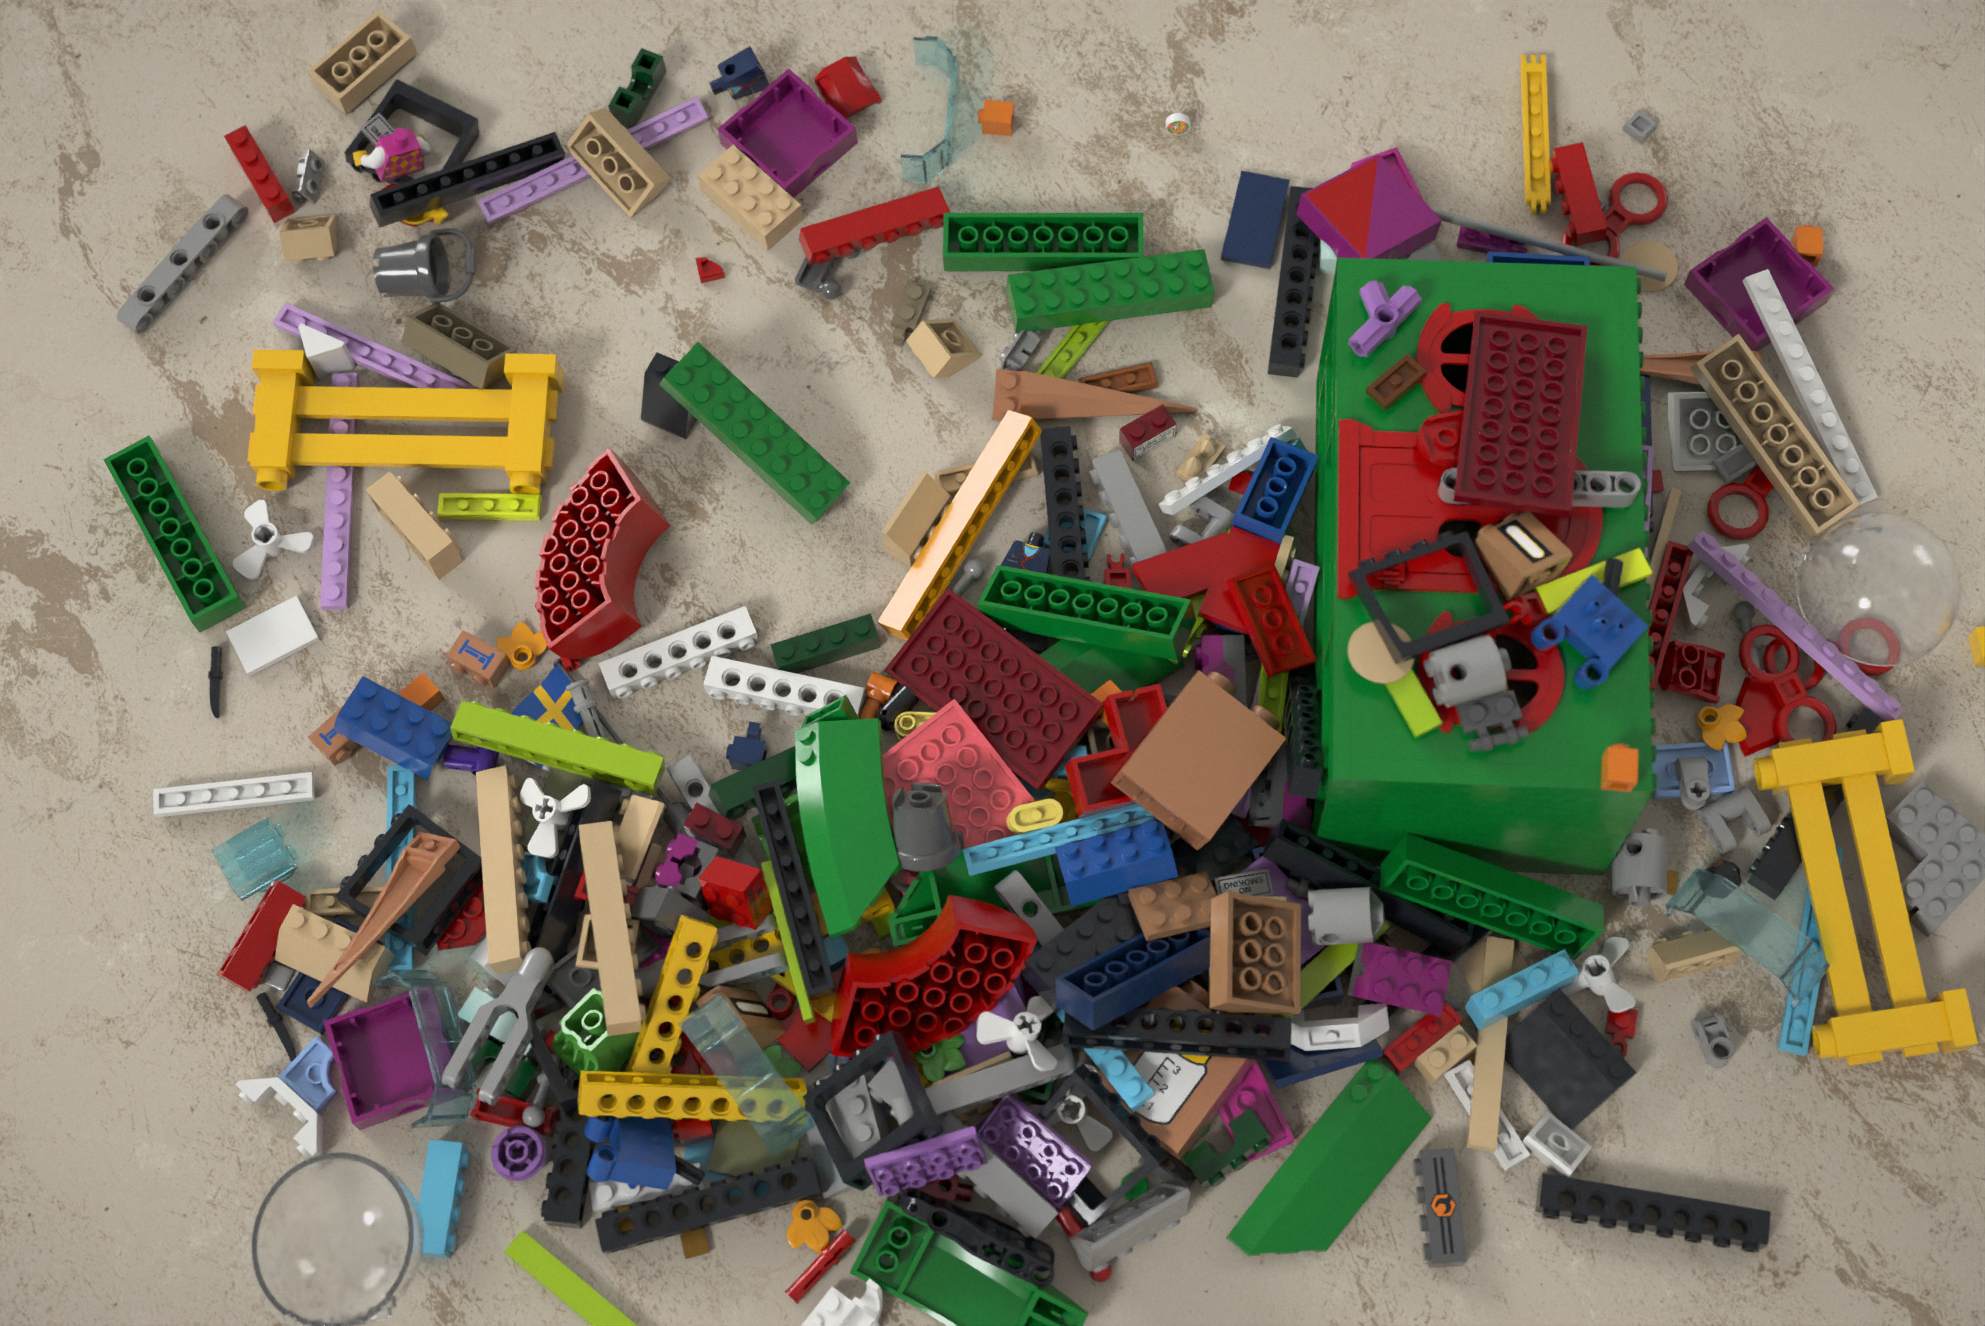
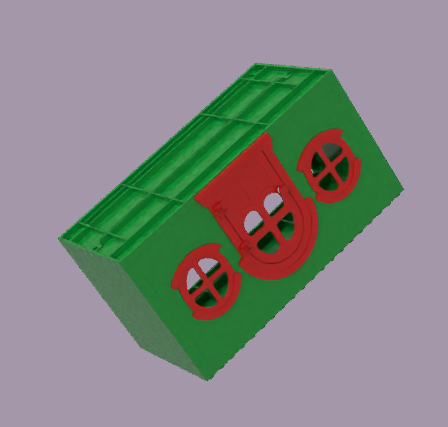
M1337 258L1316 378L1315 454L1319 457L1315 467L1314 565L1320 568L1314 585L1313 652L1317 659L1314 664L1323 774L1316 799H1311V808L1314 810L1311 833L1376 867H1381L1383 860L1408 833L1512 872L1603 876L1607 868L1611 867L1612 859L1616 858L1617 851L1621 850V844L1625 843L1626 836L1630 835L1632 826L1636 824V819L1640 818L1642 809L1646 808V802L1651 800L1652 792L1657 789V774L1652 773V763L1656 762L1657 752L1656 746L1651 744V736L1655 735L1656 722L1655 718H1651L1650 708H1653L1655 703L1654 691H1650V681L1653 680L1654 666L1649 664V654H1652L1653 638L1648 637V627H1651L1652 611L1647 610V600L1651 598V584L1646 583V578L1619 588L1617 598L1647 624L1648 627L1609 669L1606 681L1591 690L1581 689L1575 683L1574 672L1588 660L1565 638L1548 650H1540L1533 645L1531 632L1541 623L1524 626L1522 620L1514 624L1508 622L1502 628L1482 634L1483 636L1489 635L1494 643L1497 635H1505L1519 641L1531 651L1538 664V668L1535 670L1511 669L1505 672L1506 680L1534 681L1538 684V692L1535 697L1520 709L1522 719L1512 722L1515 728L1526 726L1529 737L1519 739L1518 743L1512 745L1504 743L1493 746V750L1486 752L1482 750L1470 751L1468 741L1478 739L1476 732L1464 735L1456 706L1448 708L1444 704L1438 705L1433 694V688H1436L1433 676L1429 677L1424 666V660L1429 659L1430 653L1414 658L1411 669L1442 721V725L1418 738L1414 737L1386 685L1370 681L1361 676L1353 668L1348 656V644L1353 633L1364 624L1372 622L1347 575L1350 571L1359 568L1358 563L1369 558H1374L1375 562L1384 560V554L1395 549H1400L1402 553L1410 551V545L1421 540H1427L1428 544L1438 541L1436 537L1440 527L1450 520L1477 521L1482 529L1490 524L1496 526L1497 523L1502 522L1506 517L1514 513L1521 515L1527 512L1483 505H1454L1444 502L1438 494L1439 481L1445 471L1457 468V466L1442 467L1435 465L1423 457L1417 446L1418 431L1428 417L1464 409L1475 311L1588 326L1575 471L1631 472L1640 479V490L1633 504L1628 507L1572 506L1570 517L1530 513L1573 554L1558 579L1604 562L1608 558H1614L1638 548L1641 549L1650 567V557H1646L1645 548L1649 546L1650 535L1649 531L1645 530L1644 522L1648 521L1649 515L1648 504H1644V496L1647 495L1648 480L1643 478V470L1647 466V454L1642 453V444H1645L1646 428L1641 427V419L1645 417V402H1641L1640 393L1643 394L1645 386L1644 377H1640V368H1643L1644 353L1639 352V343L1641 344L1643 339V328L1638 327V319H1641L1642 302L1637 301V294L1641 292V278L1637 277L1636 267ZM1371 281L1382 282L1389 299L1403 285L1414 288L1422 298V302L1397 327L1396 334L1390 339H1385L1368 357H1360L1354 353L1348 344L1349 338L1370 319L1359 294L1360 288ZM1408 354L1427 371V376L1388 410L1384 411L1366 394V388L1404 355ZM1359 452H1360V481H1359ZM1591 486L1592 490L1602 492L1599 487ZM1619 487L1624 492H1631L1626 487ZM1446 550L1365 578L1390 623L1401 628L1411 641L1487 615L1464 558L1452 556ZM1480 558V561L1486 571V574L1493 586V589L1501 605L1505 606L1510 602L1507 601L1501 589L1499 588L1494 578L1488 571L1487 567L1483 563L1482 559ZM1505 610L1509 620L1514 617L1513 613L1510 610ZM1543 628L1544 636L1548 640H1552V633L1548 629ZM1587 668V676L1592 680H1596L1594 671ZM1450 670V676L1457 678L1456 673ZM1501 726L1487 729L1489 735L1503 732ZM1624 744L1628 745L1630 749H1638L1637 784L1631 792L1601 789L1602 755L1608 746Z

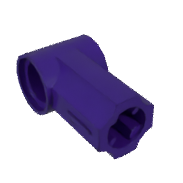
M448 744L444 751L443 766L447 769L468 771L476 776V772L496 768L500 752L479 746L471 748Z

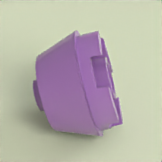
M527 1126L510 1127L502 1131L493 1143L491 1150L493 1167L505 1179L511 1181L529 1179L537 1174L544 1165L547 1154L545 1141L533 1128Z

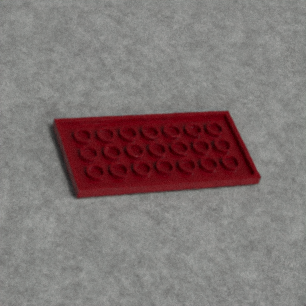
M1475 311L1453 502L1570 517L1588 326Z
M949 588L946 589L884 670L937 712L955 699L1007 766L1040 792L1104 710L1102 702Z

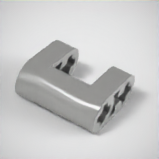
M1202 496L1189 506L1194 514L1209 522L1201 535L1182 525H1176L1169 538L1178 547H1183L1228 532L1231 528L1234 514L1207 497Z
M1746 786L1697 810V816L1701 825L1721 854H1726L1737 847L1735 838L1726 823L1739 816L1743 817L1752 833L1757 837L1771 830V823L1753 793Z

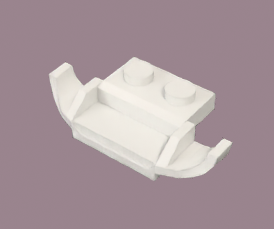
M869 1279L866 1282L867 1289L860 1300L855 1297L851 1301L834 1287H831L801 1326H879L878 1320L883 1305L882 1290L878 1284Z

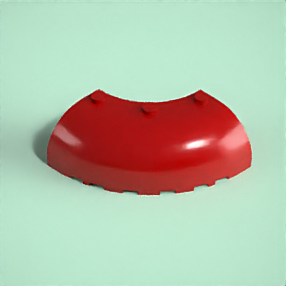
M610 448L605 450L585 469L587 473L578 484L574 482L569 488L571 493L564 504L560 502L551 519L553 524L549 534H545L539 552L541 561L539 570H536L535 589L537 590V602H535L540 616L541 623L539 625L549 649L558 656L567 659H584L602 654L617 646L642 627L634 603L636 577L650 547L670 527L659 506L641 481Z
M949 895L936 921L913 941L899 948L881 953L858 954L848 952L833 1010L830 1040L832 1056L853 1058L855 1051L868 1048L873 1044L875 1036L886 1034L890 1030L903 1036L908 1051L911 1053L931 1047V1044L945 1038L948 1040L968 1029V1025L976 1021L981 1013L993 1010L997 1006L998 1000L1007 990L1010 991L1014 986L1015 979L1021 970L1025 968V960L1031 956L1035 947L1037 937L1034 930L1023 919L1003 908L982 901Z

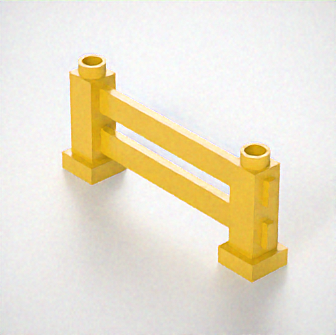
M253 350L251 368L259 378L260 384L256 385L253 415L256 417L254 432H250L247 461L257 474L256 486L263 490L283 491L287 489L288 479H295L296 466L301 465L505 469L510 480L509 490L512 493L539 494L541 484H547L548 470H553L555 440L551 438L552 422L557 423L559 393H563L565 376L556 354L505 353L504 374L512 390L320 387L315 386L316 373L304 350ZM302 418L509 422L508 437L300 433Z
M1903 719L1881 722L1871 734H1867L1866 729L1833 734L1831 736L1832 740L1812 743L1811 738L1778 743L1777 749H1772L1766 757L1754 758V775L1759 790L1772 789L1773 794L1785 792L1788 794L1836 1017L1830 1018L1824 1024L1812 1026V1042L1818 1059L1831 1057L1832 1062L1846 1060L1847 1066L1881 1062L1883 1060L1882 1054L1902 1051L1903 1058L1938 1053L1939 1045L1942 1047L1943 1054L1966 1051L1978 1044L1965 988L1943 991L1932 998L1931 1003H1928L1877 781V778H1880L1882 787L1904 784L1915 772ZM1842 784L1892 1009L1872 1012L1822 787Z

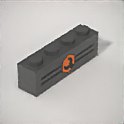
M1454 1148L1420 1150L1417 1159H1413L1414 1175L1419 1176L1420 1186L1416 1187L1417 1203L1422 1204L1423 1215H1419L1420 1231L1425 1232L1426 1243H1422L1424 1261L1428 1260L1429 1268L1463 1266L1467 1261Z

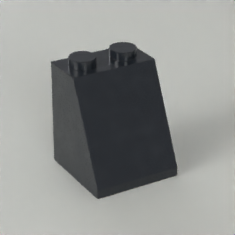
M656 352L644 374L641 421L687 439L697 419L659 385L662 379L679 361Z

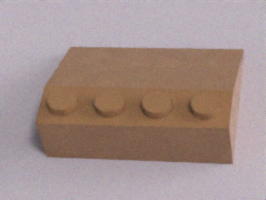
M1230 891L1211 898L1209 1009L1238 1013L1300 1014L1301 904Z

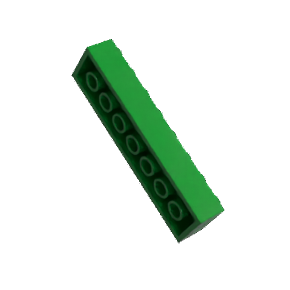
M944 213V271H1039L1144 257L1143 213Z
M1205 249L1009 274L1006 284V293L1015 333H1020L1021 330L1029 332L1211 307L1215 294Z
M699 342L686 353L660 382L659 385L811 525L851 483Z
M150 435L103 459L196 629L202 632L246 608L163 455Z
M997 565L977 603L979 611L1001 628L1177 661L1196 623L1191 599Z
M1408 833L1381 863L1380 890L1554 953L1565 949L1568 956L1574 960L1604 932V909L1602 904Z

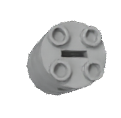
M1489 635L1431 651L1429 659L1424 660L1426 673L1429 677L1433 676L1436 688H1433L1435 701L1438 705L1444 704L1448 708L1505 691V672L1511 670L1506 650L1504 648L1498 650ZM1450 670L1456 673L1457 681L1450 676Z
M1643 829L1642 833L1630 832V835L1626 836L1625 843L1621 844V850L1617 851L1616 858L1612 859V894L1618 898L1628 900L1631 906L1651 905V900L1667 896V839L1659 836V830Z
M1371 887L1308 891L1309 907H1311L1312 914H1308L1309 930L1312 931L1313 945L1375 942V935L1385 925L1384 905L1373 893Z

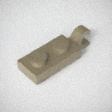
M907 280L891 321V327L895 328L892 334V338H894L893 344L903 346L907 333H913L918 327L931 294V287Z

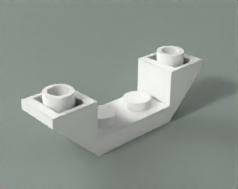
M1748 544L1722 547L1725 551L1733 554L1743 567L1750 558L1746 555L1750 548ZM1703 560L1685 584L1679 603L1685 630L1689 635L1692 634L1695 628L1701 630L1709 616L1705 615L1709 605L1697 597L1705 586L1701 584L1705 577L1710 579L1715 571Z
M1387 1004L1359 1005L1358 1017L1315 1021H1305L1304 1010H1301L1300 1014L1292 1019L1291 1044L1305 1051L1362 1047L1390 1030Z
M275 1077L239 1080L235 1084L242 1091L239 1096L250 1106L255 1102L262 1108L273 1095L285 1107L290 1103L296 1109L293 1115L305 1125L293 1137L299 1143L296 1149L307 1159L313 1156L320 1161L323 1158V1118L281 1079Z

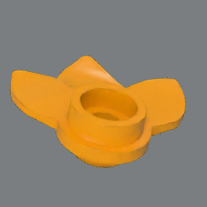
M519 622L515 626L510 638H497V649L507 654L515 669L522 671L530 669L535 664L536 657L544 653L548 647L542 632L539 631L533 634L530 628L523 622ZM521 656H528L526 661H519Z
M1725 704L1719 708L1708 706L1701 709L1697 714L1696 722L1698 727L1703 730L1702 738L1705 744L1714 750L1720 751L1725 741L1737 743L1746 739V731L1737 721L1743 715L1744 709L1733 704ZM1708 719L1714 720L1713 722H1706Z
M801 1200L792 1209L793 1221L787 1228V1239L793 1249L798 1248L805 1242L813 1251L822 1253L821 1249L823 1246L827 1247L829 1244L828 1232L842 1228V1222L831 1208L818 1207L810 1200ZM804 1209L811 1211V1217L807 1220L801 1218V1212Z

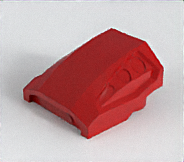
M856 56L839 59L823 68L814 78L815 85L826 104L832 106L845 119L875 103L879 104L882 102L879 93L864 73Z
M1678 640L1669 642L1658 678L1662 691H1671L1707 703H1719L1718 691L1722 660L1725 659L1726 654L1704 645L1685 643Z

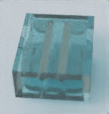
M269 817L211 849L231 888L241 901L257 892H266L272 881H286L299 868L295 859L299 858L291 844L286 845L283 840L287 836L279 822L274 824Z

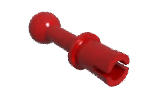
M1069 1206L1058 1212L1054 1217L1068 1236L1066 1238L1067 1241H1069L1068 1238L1085 1229V1226L1082 1227L1077 1221ZM1109 1264L1101 1271L1094 1272L1092 1270L1089 1273L1093 1280L1105 1282L1110 1278L1112 1268Z

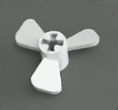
M258 500L249 506L244 514L246 520L253 527L251 535L256 545L233 560V567L250 581L257 580L267 557H276L284 549L298 553H307L312 548L314 537L310 532L281 536L277 528L270 523L267 503L264 500ZM268 538L269 542L263 543Z
M532 778L525 780L520 792V800L523 804L533 808L534 818L540 821L527 846L531 854L546 858H553L558 854L557 830L565 829L572 810L584 808L589 804L591 799V789L589 786L581 785L564 799L558 801L550 796H545L536 780Z
M1621 937L1608 938L1604 943L1602 955L1588 957L1583 962L1582 969H1577L1579 974L1573 984L1562 989L1565 995L1569 996L1589 987L1594 994L1604 995L1607 1005L1612 1012L1620 1013L1633 1008L1636 1005L1635 998L1616 984V979L1611 969L1629 948L1628 940Z
M1041 996L1032 997L1029 1000L1026 1012L1016 1015L1013 1022L990 1012L980 1014L977 1022V1039L981 1044L985 1045L1007 1040V1045L1013 1052L1017 1054L1029 1053L1036 1069L1048 1071L1054 1070L1057 1066L1055 1057L1037 1040L1041 1029V1022L1054 1012Z
M1077 1062L1076 1064H1077V1066L1079 1067V1066H1081L1083 1063H1082V1062ZM1085 1064L1090 1071L1098 1073L1094 1066ZM1076 1086L1071 1091V1096H1067L1046 1123L1050 1127L1061 1120L1068 1124H1077L1088 1148L1092 1151H1099L1112 1140L1113 1132L1110 1128L1088 1115V1104L1084 1100L1086 1095ZM1074 1102L1080 1103L1078 1105L1080 1108L1079 1114L1075 1118H1070L1071 1113L1066 1111V1106H1072ZM1030 1105L1028 1108L1037 1115L1045 1105Z

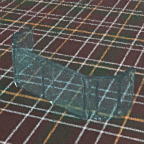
M938 36L914 37L916 64L938 66L950 78L944 140L924 155L901 154L903 180L914 183L927 184L938 176L945 166L949 167L953 157L955 117H957L960 89L959 61L957 56H953L952 51Z
M1696 868L1666 904V915L1668 917L1675 910L1693 914L1777 976L1794 998L1791 1004L1793 1009L1803 1002L1830 967L1827 960L1815 948L1814 943L1807 936L1775 913L1766 909L1756 899L1720 874L1715 875L1709 871Z
M388 969L380 975L379 979L372 983L373 987H407L409 989L435 1083L427 1115L413 1122L411 1126L412 1128L458 1124L468 1118L473 1102L472 1093L477 1086L472 1062L470 1063V1071L465 1072L455 1089L449 1085L442 1084L443 1073L463 1038L460 1030L461 1023L451 988L447 982L439 981L440 978L427 970Z
M721 994L714 996L678 1023V1026L700 1052L774 1157L815 1127L803 1106Z

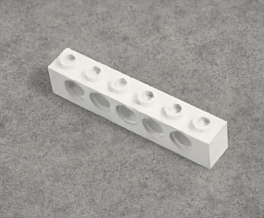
M743 606L598 664L612 698L622 699L630 696L633 691L638 689L651 688L657 682L666 678H677L682 672L689 669H700L707 662H710L711 656L727 658L732 652L748 650L755 643H758L759 639L747 608ZM728 632L735 633L731 639L723 638ZM703 642L711 643L705 649L699 648V645ZM677 652H686V655L682 658L674 657ZM654 661L662 662L657 668L650 667V664ZM631 670L637 671L635 676L631 678L625 677L627 672Z
M711 656L703 684L706 694H709L714 699L723 700L725 697L734 699L736 703L742 705L753 703L766 710L782 709L794 716H799L800 714L809 715L846 695L859 718L866 699L865 689L862 687ZM731 679L740 680L735 686L727 685ZM757 684L765 685L762 691L752 690ZM787 689L791 691L786 697L778 696L781 690ZM807 695L816 696V699L812 702L803 701Z

